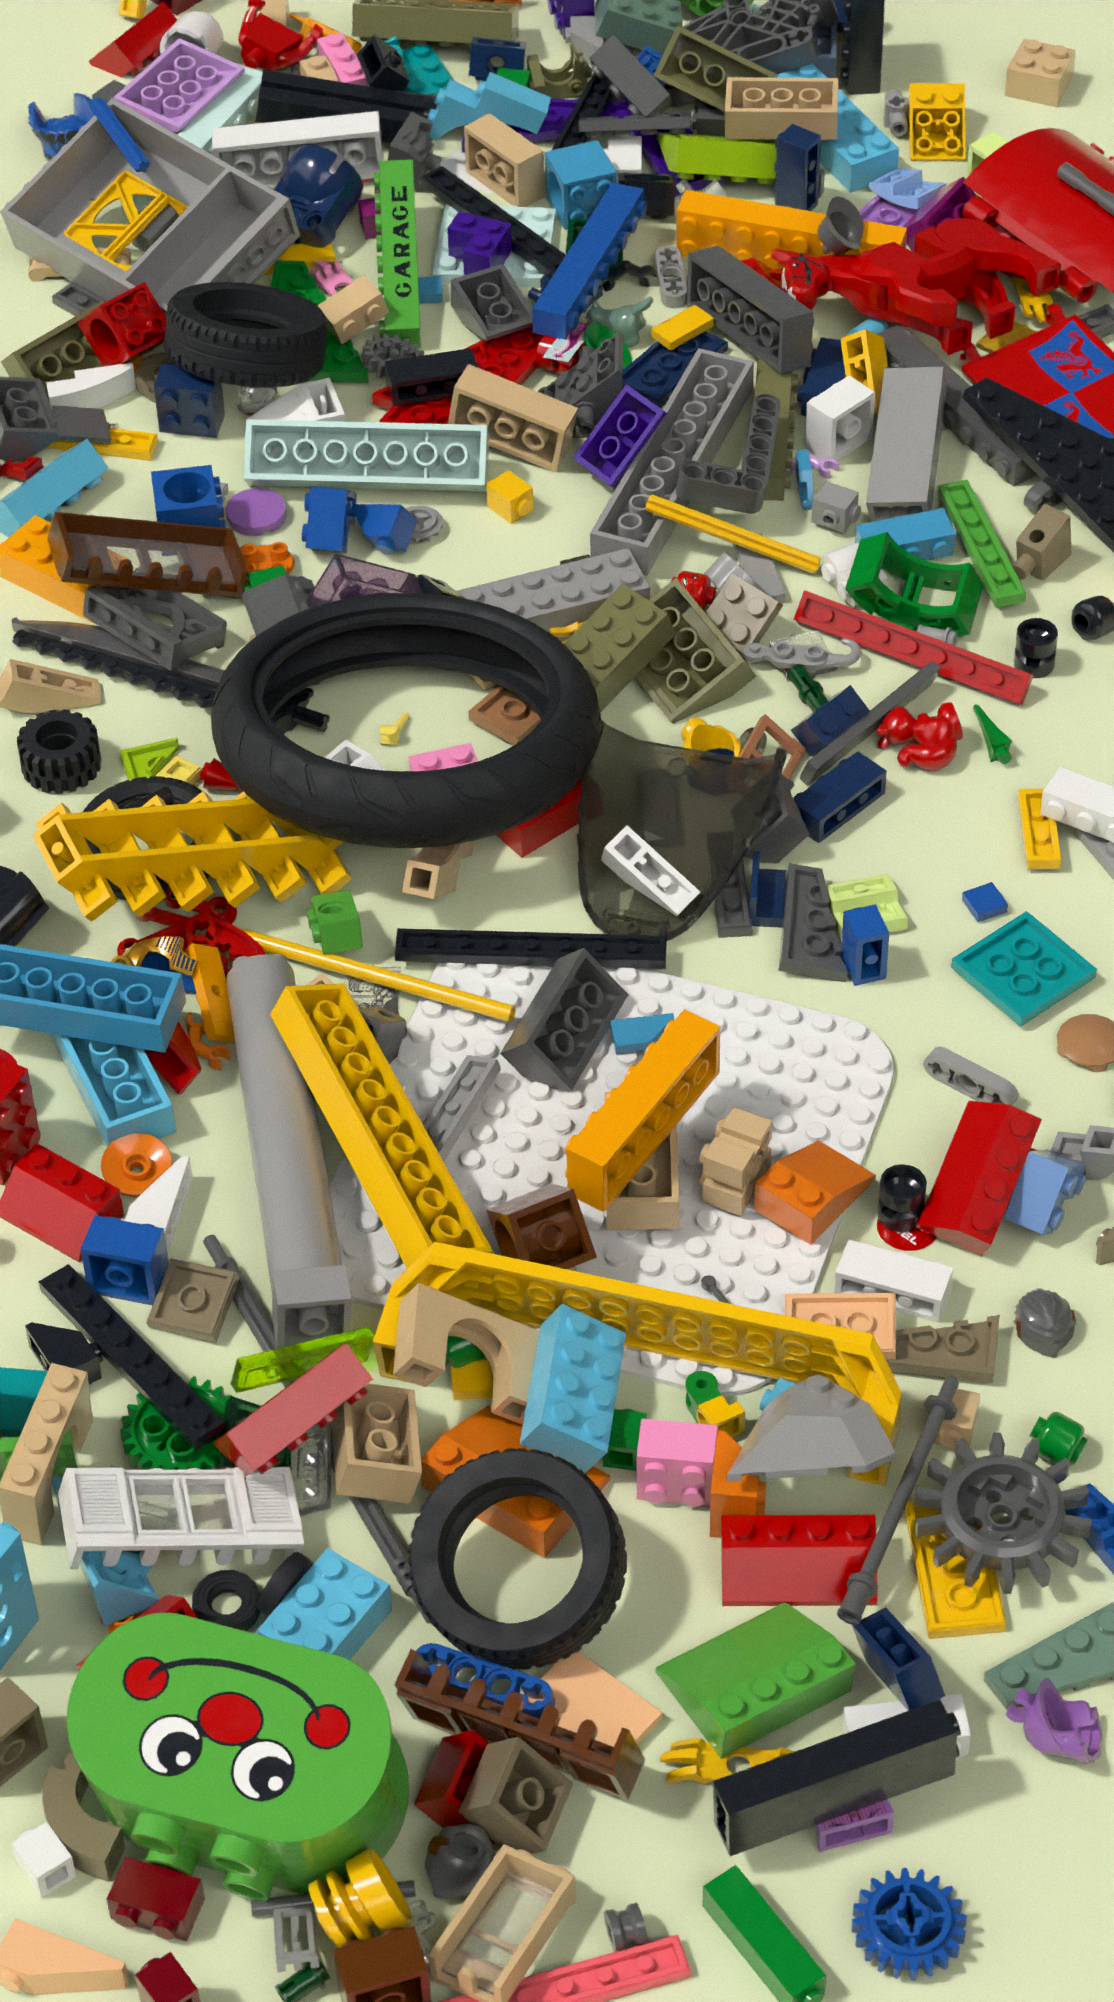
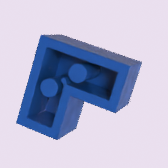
M311 486L310 493H306L304 509L308 512V523L303 524L302 542H306L305 548L347 553L349 524H355V515L352 507L357 503V493L347 489Z

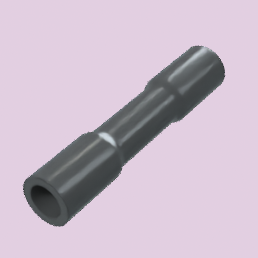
M1064 163L1059 167L1057 171L1059 179L1075 190L1081 191L1098 203L1102 209L1114 216V195L1111 192H1107L1069 163Z

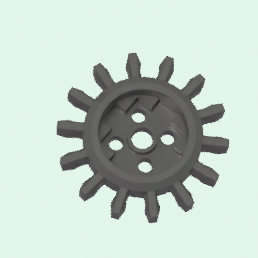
M993 1433L989 1447L990 1455L979 1458L975 1456L964 1439L956 1441L955 1456L961 1467L956 1471L935 1458L928 1462L927 1476L943 1485V1491L916 1486L913 1505L940 1510L939 1515L916 1519L915 1533L917 1538L943 1533L947 1539L934 1549L933 1564L936 1567H940L956 1555H961L969 1561L965 1567L964 1585L972 1587L976 1583L983 1567L999 1570V1583L1003 1594L1012 1593L1016 1577L1014 1570L1027 1567L1042 1588L1048 1586L1051 1571L1044 1558L1049 1554L1073 1568L1077 1564L1079 1550L1061 1539V1534L1089 1539L1092 1519L1065 1514V1510L1087 1506L1089 1497L1087 1486L1061 1491L1057 1484L1069 1476L1071 1462L1064 1458L1048 1470H1043L1035 1464L1039 1455V1441L1031 1439L1024 1448L1021 1458L1004 1454L1005 1443L1001 1433ZM995 1498L999 1502L991 1503L987 1499ZM1002 1512L1009 1515L1012 1520L1007 1524H999L993 1521L991 1516ZM1029 1515L1033 1519L1024 1520L1023 1518H1021V1516ZM970 1525H977V1526H979L981 1529L977 1530L976 1528H974V1527H972V1526H970ZM1004 1539H1012V1540H1014V1541H1003V1540H1004Z

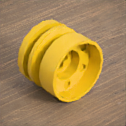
M371 1847L345 1862L350 1879L349 1882L346 1883L336 1871L331 1870L326 1874L328 1886L319 1878L308 1885L316 1915L326 1934L339 1948L351 1940L359 1939L364 1941L375 1938L372 1929L373 1925H376L384 1933L392 1928L404 1929L414 1922L410 1908L397 1882L383 1860Z

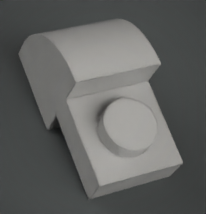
M1090 1125L1087 1134L1058 1131L1051 1151L1086 1165L1084 1170L1087 1180L1106 1178L1114 1172V1128Z

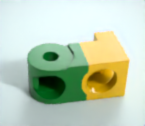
M697 1371L690 1374L685 1383L687 1391L686 1406L697 1424L717 1425V1430L725 1431L732 1438L744 1433L745 1411L740 1403L737 1401L729 1405L718 1390L717 1379L712 1373Z

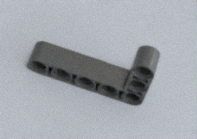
M765 393L755 397L748 423L741 470L694 460L685 461L680 466L675 489L676 495L687 502L747 514L761 511L768 485L778 424L779 399L774 395Z

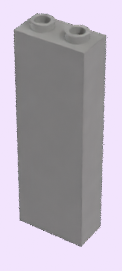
M944 367L884 368L866 500L870 522L932 510L947 391Z

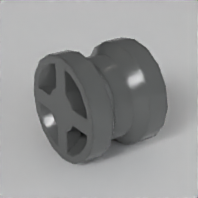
M637 1902L628 1904L626 1909L617 1912L614 1909L604 1911L608 1937L615 1952L623 1950L626 1944L633 1942L637 1945L647 1943L645 1923Z

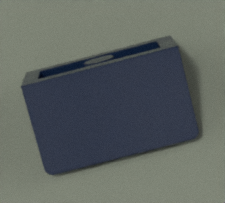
M753 851L749 911L751 924L758 927L782 928L786 870L759 869L760 852Z

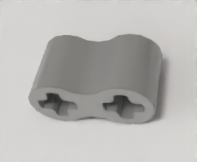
M726 552L704 573L710 577V581L719 590L722 589L731 573L757 589H762Z

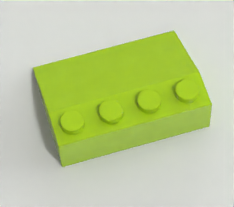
M658 132L657 134L668 170L677 173V178L694 179V174H704L705 180L720 181L721 176H731V181L747 182L748 177L758 178L757 183L774 184V179H776L774 166L777 150L775 142L763 139H725L724 136L670 134Z

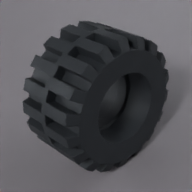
M65 709L61 712L49 710L47 714L40 713L36 715L35 719L30 718L26 722V726L21 727L19 730L17 747L24 779L27 782H31V786L35 789L42 788V792L47 793L55 791L56 794H61L67 790L73 792L79 786L83 788L88 785V780H94L97 776L96 772L101 769L102 760L96 726L92 724L91 719L83 717L82 713L77 711L70 713V710Z

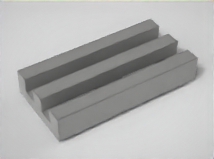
M314 1905L273 1909L277 1972H286L287 1964H294V1971L303 1970L302 1963L310 1962L311 1968H319ZM299 1916H306L309 1950L301 1951ZM283 1918H290L293 1952L285 1953Z

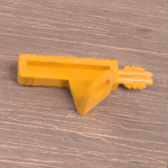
M294 13L289 14L290 18L303 24L300 34L304 36V40L315 24L323 28L324 37L340 33L314 19L302 18ZM343 34L354 53H358L362 48V44Z

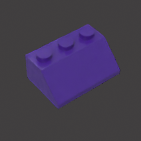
M626 384L573 459L614 488L667 413Z

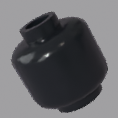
M1102 595L1093 596L1077 603L1071 615L1074 630L1087 640L1097 639L1111 633L1114 630V603Z

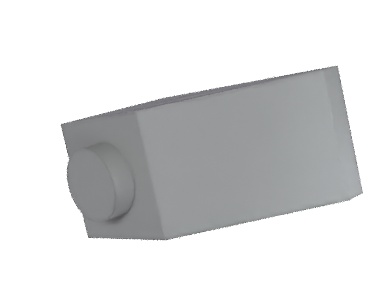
M570 16V27H565V44H573L576 51L581 49L584 54L581 57H584L590 66L592 65L589 57L603 45V38L596 36L595 16Z

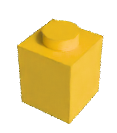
M510 470L486 483L487 507L510 524L534 510L533 487Z

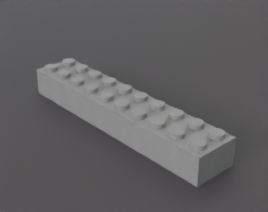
M698 348L662 409L667 415L627 469L590 532V557L629 548L641 572L644 575L649 574L677 522L647 512L645 506L650 495H656L687 507L689 502L680 499L675 492L680 466L689 460L712 463L753 390L754 361Z

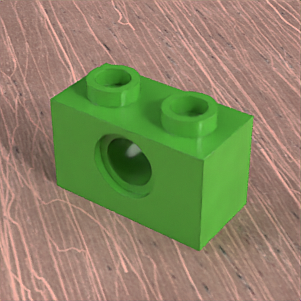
M351 890L311 896L312 908L306 909L308 924L312 931L313 942L320 943L323 955L363 948L360 918Z

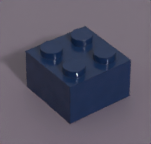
M162 363L154 384L159 432L217 438L225 417L222 383L196 376L175 364Z

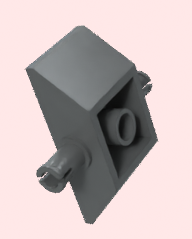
M620 332L610 339H605L596 350L591 346L582 347V350L578 351L579 359L575 366L568 371H563L555 381L537 391L578 408L572 438H588L622 390L623 335Z

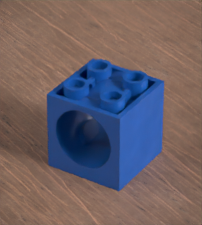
M212 465L151 472L158 522L226 528L225 519L219 520V518H224V506L222 496L216 497V495H222L219 476L213 477ZM161 553L162 558L173 557L176 554Z

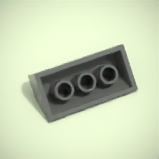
M585 948L560 957L500 1054L523 1077L566 1092L572 1091L609 1029L610 1020L615 1019L629 994Z

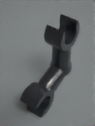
M624 260L608 272L606 278L608 281L602 285L604 292H608L614 288L616 280L625 274H629L638 278L642 286L650 287L648 278L645 276L652 275L657 277L654 267L650 265L640 267L628 260Z

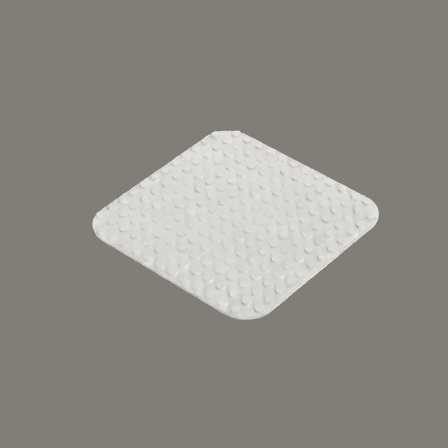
M439 962L429 980L430 982L513 1005L516 1007L515 1017L512 1022H507L421 997L406 1027L407 1035L402 1039L398 1056L392 1061L390 1066L424 1125L467 1055L498 1060L501 1070L444 1160V1163L493 1250L492 1254L501 1255L486 1210L550 1184L567 1187V1178L565 1177L567 1156L565 1155V1147L568 1140L573 1135L577 1136L585 1127L589 1115L594 1111L597 1112L605 1103L604 1092H610L613 1088L617 1089L624 1081L628 1069L641 1061L645 1051L615 1054L611 1029L609 1027L572 1091L566 1092L525 1078L500 1052L553 966ZM603 967L629 994L614 1020L673 1013L675 1020L686 1009L721 1026L720 1073L677 1124L679 1229L607 1230V1209L605 1212H602L578 1200L597 1257L577 1265V1272L718 1301L711 1291H706L701 1287V1279L706 1275H711L716 1280V1287L731 1304L785 1315V1294L814 1293L843 1213L810 1245L755 1211L754 1190L753 1197L742 1216L702 1202V1186L699 1185V1179L703 1171V1164L699 1162L701 1151L706 1143L711 1144L719 1120L721 1118L726 1119L732 1107H736L772 1120V1139L768 1144V1147L771 1148V1166L777 1160L818 1140L861 1166L892 1084L893 1061L889 1049L874 1031L859 1021L643 968ZM344 1155L329 1186L342 1265L347 1266L352 1301L384 1309L392 1283L407 1268L347 1156ZM624 1347L620 1373L686 1390V1379L690 1374L697 1371H707L716 1377L718 1390L722 1396L748 1393L764 1386L773 1379Z

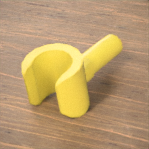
M403 713L393 726H380L379 733L382 734L380 744H398L400 730L410 718L408 713Z

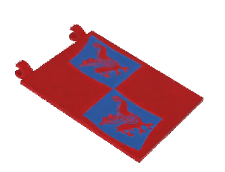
M1054 303L1046 307L1050 314L1045 316V321L1050 326L983 357L979 355L972 342L971 346L964 349V353L960 354V360L965 364L962 366L961 371L974 384L987 377L1107 438L1114 439V352L1076 314L1066 318L1058 304Z

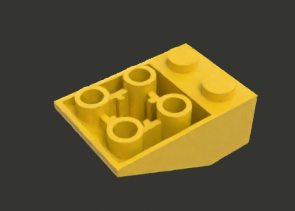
M910 83L908 92L910 161H965V83Z

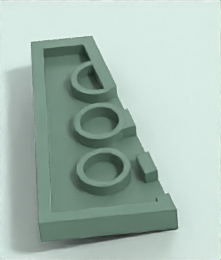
M1110 1603L984 1673V1682L1007 1710L1010 1703L1017 1707L1022 1706V1704L1014 1701L1019 1688L1029 1691L1035 1697L1039 1685L1044 1678L1050 1679L1057 1691L1073 1688L1074 1691L1089 1687L1091 1682L1109 1677L1111 1681L1114 1680V1603Z

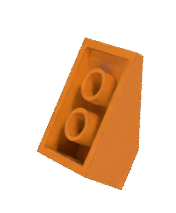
M818 1140L777 1160L755 1182L754 1210L812 1245L876 1179V1175Z

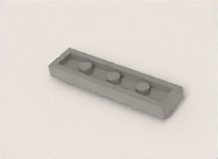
M467 1055L423 1126L443 1162L501 1070L497 1059Z

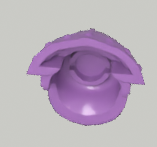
M1044 1678L1041 1681L1035 1697L1025 1689H1018L1014 1701L1022 1704L1025 1708H1019L1010 1703L1006 1716L1013 1722H1024L1025 1737L1036 1750L1050 1755L1065 1756L1082 1763L1095 1762L1100 1756L1102 1742L1101 1723L1097 1706L1090 1708L1089 1703L1084 1700L1067 1701L1062 1699L1055 1685L1048 1678Z

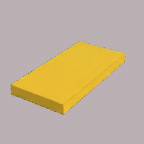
M908 1501L904 1513L928 1639L1005 1632L1006 1620L996 1571L983 1567L979 1579L972 1587L964 1585L965 1567L969 1561L958 1554L949 1562L936 1567L933 1564L934 1549L947 1539L943 1533L917 1538L915 1527L916 1519L939 1515L940 1510L913 1505L914 1501ZM970 1525V1526L976 1528L977 1530L981 1529V1528H980L979 1526H977V1525Z

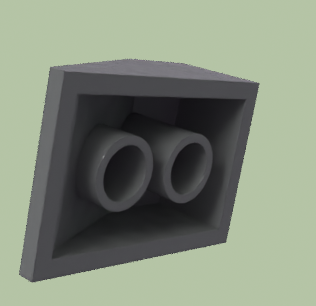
M504 264L451 280V306L463 325L485 341L533 326L532 308Z

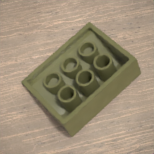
M677 578L648 600L668 614L676 635L635 678L672 724L732 697L756 677L749 665Z

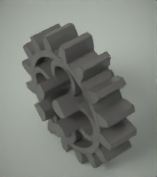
M383 334V338L374 335L373 340L367 339L366 344L363 346L361 355L363 359L362 365L368 366L369 373L377 372V378L386 377L385 361L397 360L398 357L403 359L423 356L425 352L418 350V344H409L410 339L408 338L400 340L398 335H395L394 338H390L387 334Z

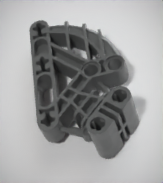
M724 0V5L689 22L683 28L775 74H779L814 62L819 56V49L812 30H815L816 26L820 28L833 26L837 23L839 14L834 0H769L759 7V11L753 13L749 0ZM668 83L664 86L671 97L672 105L670 107L676 108L695 102L696 97Z

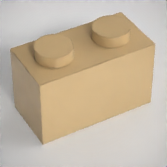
M365 275L317 305L328 320V329L341 344L390 313L381 292Z

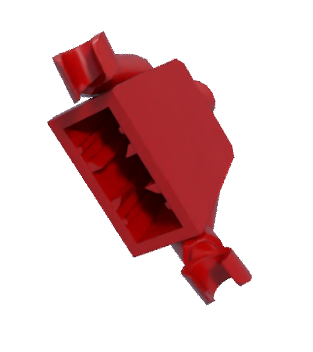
M249 0L248 7L250 9L245 13L238 36V43L242 47L240 56L245 67L252 69L259 67L262 70L279 71L282 68L300 63L299 61H302L313 49L314 43L317 44V39L324 37L323 28L315 24L309 37L304 40V36L266 15L259 13L257 16V12L265 6L266 2L264 0Z

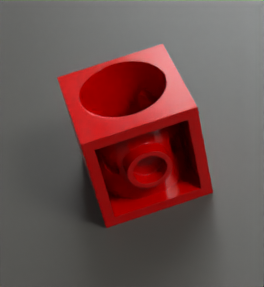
M143 282L99 305L82 319L78 326L104 367L130 363L163 343L166 317L148 286Z

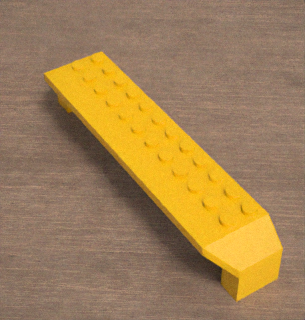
M434 1242L392 1283L373 1340L380 1376L410 1382L394 1376L393 1370L400 1301L418 1283L431 1286L455 1298L464 1299L468 1303L539 1329L540 1325L561 1304H564L625 1332L624 1347L773 1379L782 1378L796 1384L805 1381L810 1376L820 1374L871 1405L894 1450L900 1430L902 1392L874 1335L871 1333ZM892 1461L863 1473H852L849 1468V1478L886 1486Z

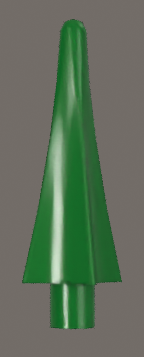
M974 705L973 710L982 729L990 762L999 759L1002 764L1009 763L1012 759L1009 752L1012 740L991 721L979 705Z

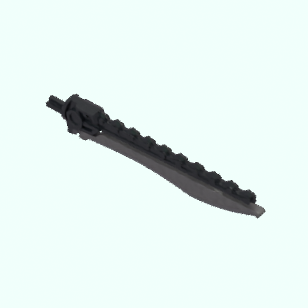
M17 617L11 620L13 631L17 632L14 634L12 642L17 647L30 645L35 647V650L40 655L54 653L57 654L62 662L78 661L81 662L80 665L86 670L99 668L108 677H126V681L131 685L147 684L154 693L168 691L178 701L186 699L195 700L200 708L212 707L220 678L225 671L189 659L180 662L179 668L170 671L100 626L63 621H19ZM305 688L298 692L275 712L271 721L280 732L284 734L287 731H292L298 724L325 732L327 730L330 716L306 708L309 698L314 695L312 688Z

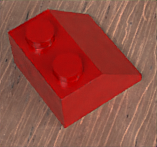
M474 1730L442 1738L414 1802L418 1809L442 1828L459 1824H472L458 1811L487 1744H490ZM489 1838L491 1843L496 1844L492 1839Z

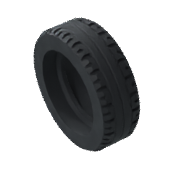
M239 282L202 283L179 290L169 300L164 348L173 363L183 370L205 379L245 387L273 388L292 386L309 381L323 368L328 320L316 304L288 291Z
M526 1448L505 1449L503 1452L497 1450L489 1454L485 1453L476 1460L471 1459L466 1464L460 1465L452 1474H448L441 1483H438L435 1491L429 1494L425 1504L422 1505L420 1509L421 1514L416 1518L414 1529L411 1532L412 1542L409 1544L408 1565L411 1567L409 1571L411 1585L417 1595L418 1604L429 1621L461 1652L505 1667L507 1666L514 1670L531 1669L533 1666L540 1668L548 1664L557 1663L561 1657L566 1659L571 1654L581 1650L582 1645L590 1643L601 1632L602 1625L607 1624L610 1620V1616L617 1607L615 1603L620 1600L625 1585V1578L623 1576L627 1573L626 1541L622 1527L619 1524V1519L610 1503L591 1478L582 1470L577 1469L571 1462L559 1456L554 1457L548 1452L535 1449L527 1451ZM527 1495L545 1498L561 1507L571 1517L578 1529L582 1543L583 1558L575 1583L556 1606L531 1620L519 1623H503L481 1615L466 1602L455 1579L454 1559L464 1532L477 1516L500 1501Z

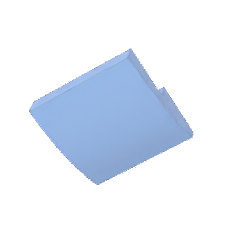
M897 168L870 182L869 189L894 204L912 209H920L947 183L923 181L922 170Z

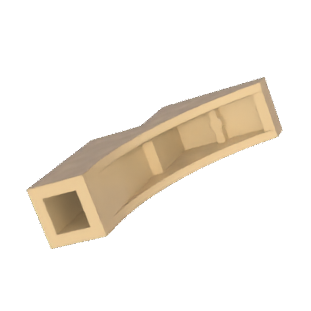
M474 841L440 847H424L415 857L407 860L402 892L430 899H436L455 892L461 859L472 856Z

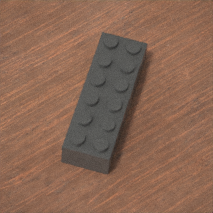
M718 245L688 253V307L695 304L711 315L717 328L781 374L811 366V353L813 352L812 330L814 325L813 311Z

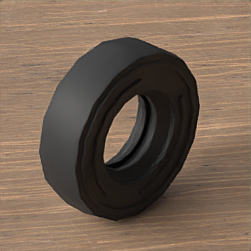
M294 1552L279 1566L266 1584L257 1602V1608L269 1617L311 1568L313 1562L302 1553Z
M220 1570L207 1575L198 1583L192 1596V1610L200 1620L247 1631L255 1625L261 1613L257 1608V1602L261 1594L255 1581L247 1574L236 1570ZM233 1593L240 1597L242 1602L239 1609L234 1613L220 1614L212 1608L213 1600L220 1594Z

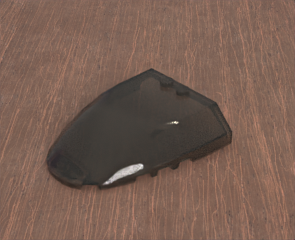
M599 718V722H601L600 734L594 757L581 776L582 792L581 801L578 804L579 834H577L579 862H577L583 906L595 927L604 934L667 936V941H670L687 931L703 915L737 869L766 815L783 770L786 754L784 749L777 748L776 754L756 759H747L643 741L607 725ZM626 825L700 891V894L678 916H675L624 882L601 861L604 847Z

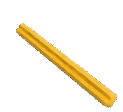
M650 495L646 503L645 510L647 512L812 574L817 572L820 565V558L818 556L656 495Z

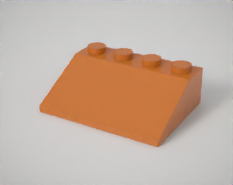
M490 1406L483 1408L442 1434L421 1458L422 1486L434 1492L438 1483H441L448 1474H452L457 1467L466 1464L471 1459L476 1460L485 1453L489 1454L497 1450L503 1452L505 1449L526 1448L527 1451H530L531 1449L519 1444L523 1425L491 1413ZM594 1466L585 1473L600 1491L610 1481V1475ZM529 1495L500 1501L476 1517L478 1520L544 1559L574 1524L571 1517L555 1503L545 1498Z

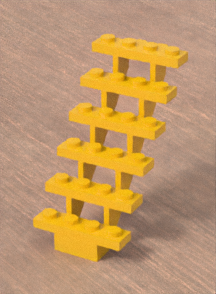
M202 791L189 803L166 805L163 799L155 795L142 807L119 809L116 803L108 799L94 811L71 813L67 806L60 803L36 822L39 830L32 835L56 882L73 894L82 914L91 922L118 902L106 878L121 889L132 911L139 917L143 916L166 897L154 874L169 884L180 907L187 912H190L214 893L202 870L217 881L226 900L235 908L261 888L249 865L263 876L273 896L281 903L307 884L296 862L308 870L321 894L337 892L353 879L336 850L337 847L344 843L343 841L323 837L296 827L269 813L248 797L245 792H242L234 800L212 801L211 797ZM273 822L282 828L288 837H281ZM227 826L239 834L242 841H235ZM180 830L190 836L196 845L188 846ZM133 834L144 841L149 849L141 850ZM85 838L96 845L101 853L93 854Z

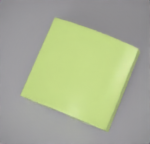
M888 874L826 885L830 899L829 909L831 914L834 915L836 927L841 937L843 911L876 904L889 932L908 929V917L898 902L897 888Z

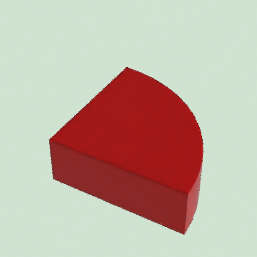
M27 457L26 462L13 464V460H10L0 466L2 476L22 480L29 479L43 468L42 458Z

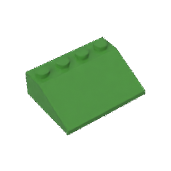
M784 1602L657 1666L655 1672L722 1759L737 1749L745 1747L849 1693L852 1690L856 1663L834 1635Z

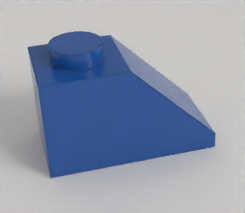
M401 504L353 505L352 511L365 536L375 544V548L385 554L406 552L417 523V519Z

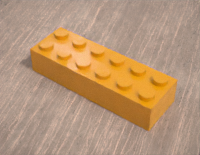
M684 1009L675 1020L671 1019L667 1023L663 1035L657 1042L649 1044L641 1061L628 1069L624 1081L617 1089L613 1088L608 1093L602 1107L597 1112L594 1111L589 1115L585 1127L577 1136L573 1135L568 1140L565 1147V1155L567 1156L565 1177L567 1178V1187L574 1189L578 1200L605 1212L720 1073L721 1026Z

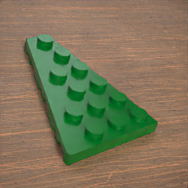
M277 260L275 262L271 287L294 293L310 300L316 305L326 300L323 292L320 293L313 275L309 274V269L304 261ZM328 329L323 368L309 381L330 378L331 382L368 383V368L365 369L362 365L360 355L353 348L352 341L349 339L341 344Z

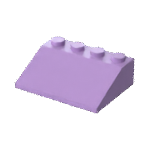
M179 38L113 98L169 131L180 132L245 72V67Z

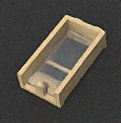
M503 1844L428 1954L431 1980L479 2002H508L571 1904H575L577 1901L575 1875L562 1866H552L536 1859L525 1850H516Z

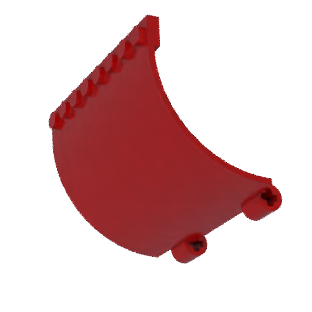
M1058 128L1037 129L1020 135L1002 145L984 159L965 179L963 183L981 197L975 196L965 204L963 209L964 218L980 220L991 225L994 229L999 224L1031 248L1046 254L1049 258L1056 259L1061 264V270L1063 271L1059 278L1058 287L1080 304L1088 302L1093 297L1098 283L1114 294V216L1102 209L1098 203L1081 191L1075 190L1057 177L1059 167L1064 163H1069L1085 174L1089 180L1114 195L1113 156H1110L1108 159L1104 156L1105 152L1096 144L1091 143L1088 145L1066 130Z

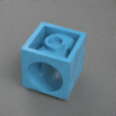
M598 140L545 152L546 199L551 208L556 209V216L564 230L568 229L569 219H589L611 183H617V171Z

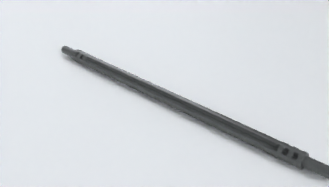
M208 1235L204 1238L203 1244L216 1264L215 1268L238 1273L240 1279L232 1299L284 1388H286L299 1378L301 1373L288 1352H277L274 1328L248 1286L240 1269L237 1267L236 1262L233 1258L227 1256L215 1235ZM316 1423L309 1430L335 1473L332 1426L328 1423L323 1428H320ZM349 1496L390 1566L392 1573L396 1576L405 1595L412 1597L426 1623H431L418 1604L417 1595L411 1585L409 1575L411 1567L408 1565L409 1555L375 1499Z

